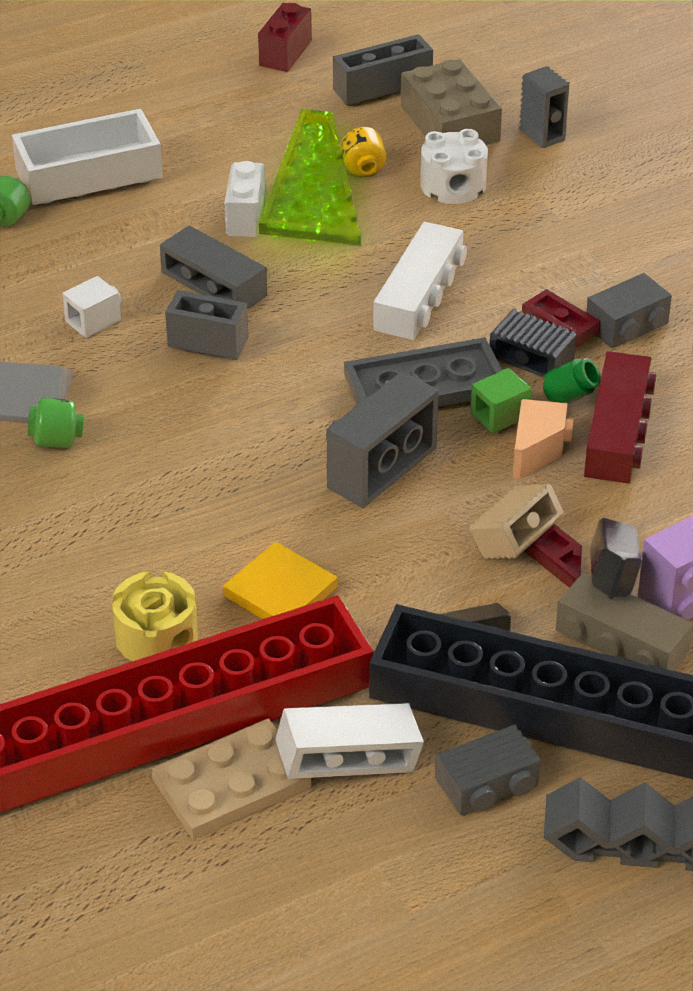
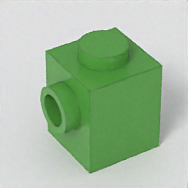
M507 368L472 384L471 414L494 434L518 423L521 400H531L532 388L525 380L519 378L512 370Z

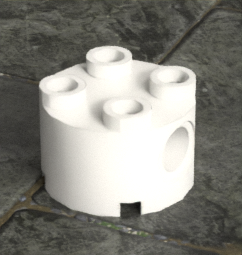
M472 129L447 133L433 131L425 136V143L421 148L420 187L425 195L431 198L432 193L438 196L439 202L461 204L477 199L478 192L481 190L484 193L487 179L488 148L482 140L478 139V132Z

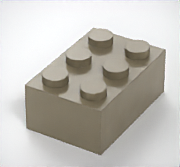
M460 59L446 60L440 64L417 67L414 70L401 73V107L424 136L433 131L447 133L472 129L478 132V139L482 140L485 145L500 142L502 108Z

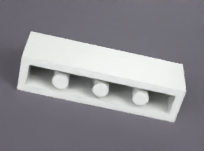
M425 221L422 223L373 302L374 331L414 340L421 327H427L431 310L434 306L438 307L440 305L443 290L446 286H451L456 268L462 266L465 262L467 246L463 245V230Z

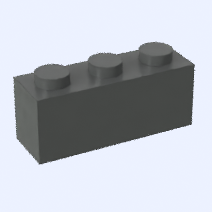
M417 34L333 56V90L346 105L359 104L368 99L388 96L391 93L401 91V73L414 70L417 67L432 66L433 48Z
M187 226L160 244L162 273L201 295L247 303V309L267 296V267L191 226Z

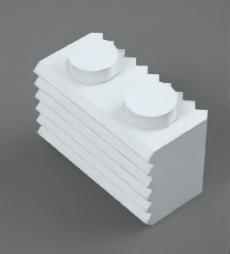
M242 161L234 162L231 165L224 202L225 228L228 236L257 237L260 235L266 199L265 165L262 163Z

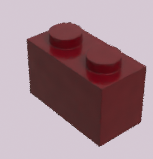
M284 2L279 6L258 33L259 66L285 72L291 69L312 41L311 8L300 6L297 3Z

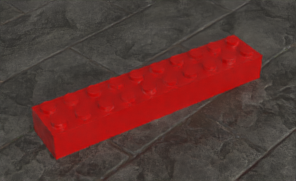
M339 595L2 703L0 704V812L231 735L268 718L270 721L281 718L284 709L311 708L369 688V663L374 651Z

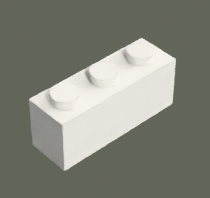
M409 703L287 708L283 710L275 738L288 779L414 772L424 743Z

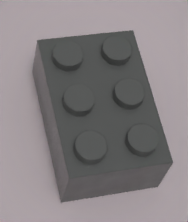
M401 371L390 381L383 383L368 398L360 401L342 418L334 421L327 428L326 433L327 488L364 508L437 449L439 390Z

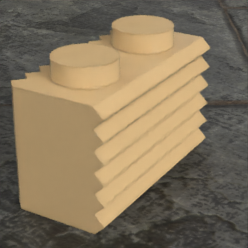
M550 484L514 486L513 490H509L508 494H504V498L499 499V503H494V507H490L489 511H485V514L481 515L479 520H475V524H470L469 530L482 556L486 560L489 558L492 560L494 558L505 559L506 557L516 559L563 516L564 511Z

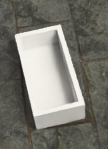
M141 109L12 135L15 168L21 181L28 189L32 205L48 204L59 199L81 197L92 192L114 190L125 185L146 183L150 180L163 178L161 145Z

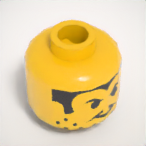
M370 127L354 128L342 139L340 145L345 167L350 173L366 177L379 172L385 165L387 159L382 137L376 130Z

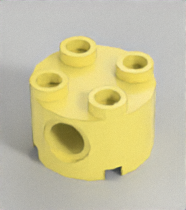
M151 571L142 572L125 579L115 589L112 604L115 643L125 658L135 661L198 640L194 589L185 579L169 572H162V577H151Z

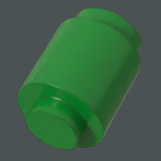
M577 358L545 374L543 383L544 394L551 402L569 404L594 392L595 387L600 385V372L592 360Z

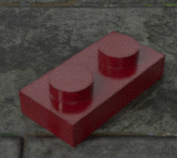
M548 289L522 304L524 315L528 313L535 316L537 320L541 318L543 322L554 323L556 327L567 328L570 332L574 330L576 333L575 348L600 332V320Z

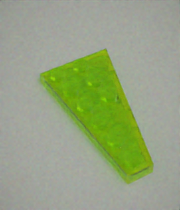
M310 109L300 110L259 221V234L272 235L279 238L290 237L306 239L308 241H325L361 246V232L357 225L356 210L352 203L351 188L346 167L343 163V155L339 146L338 131L333 112Z

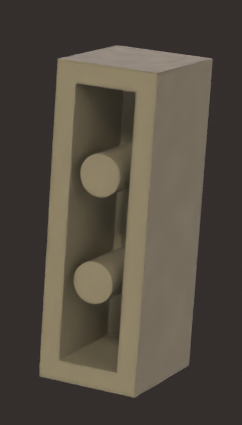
M583 572L558 601L555 631L603 654L675 671L690 651L693 623L632 594L610 599L607 594L593 586L592 576Z

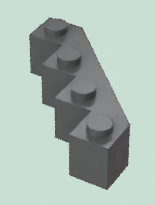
M579 777L546 795L544 838L574 861L593 862V855L620 857V865L658 868L659 861L685 863V870L693 871V797L673 805L645 782L609 800Z

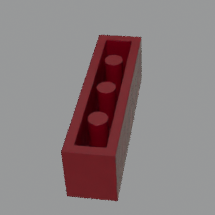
M612 351L606 352L586 448L584 477L630 484L633 468H641L644 446H638L637 444H645L648 421H643L642 418H650L652 397L646 395H654L657 373L650 372L651 357Z

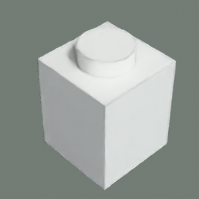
M99 276L62 293L65 322L85 338L121 321L120 305L122 300L120 293L114 286H110Z

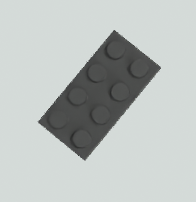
M486 337L344 362V375L357 404L368 398L383 383L390 381L401 371L439 390L438 407L471 401L472 384L502 371Z

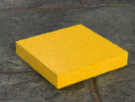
M275 541L223 585V596L259 618L265 619L324 600L338 588V577Z

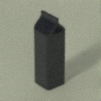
M602 518L598 522L590 547L591 576L593 586L607 594L610 599L625 597L632 593L642 560L637 528L608 518Z

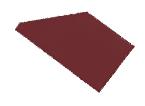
M555 524L524 550L525 553L569 588L581 575L582 545Z

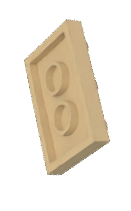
M269 718L152 768L154 783L192 840L311 788V778H287L275 740L278 730Z

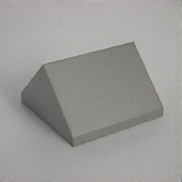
M0 362V421L28 423L30 406H36L39 399L44 397L66 399L73 379V371L62 366Z

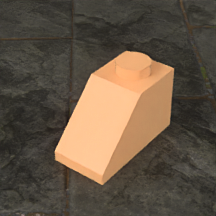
M521 400L514 449V479H521L562 458L564 442L572 441L574 420L566 419L568 403Z

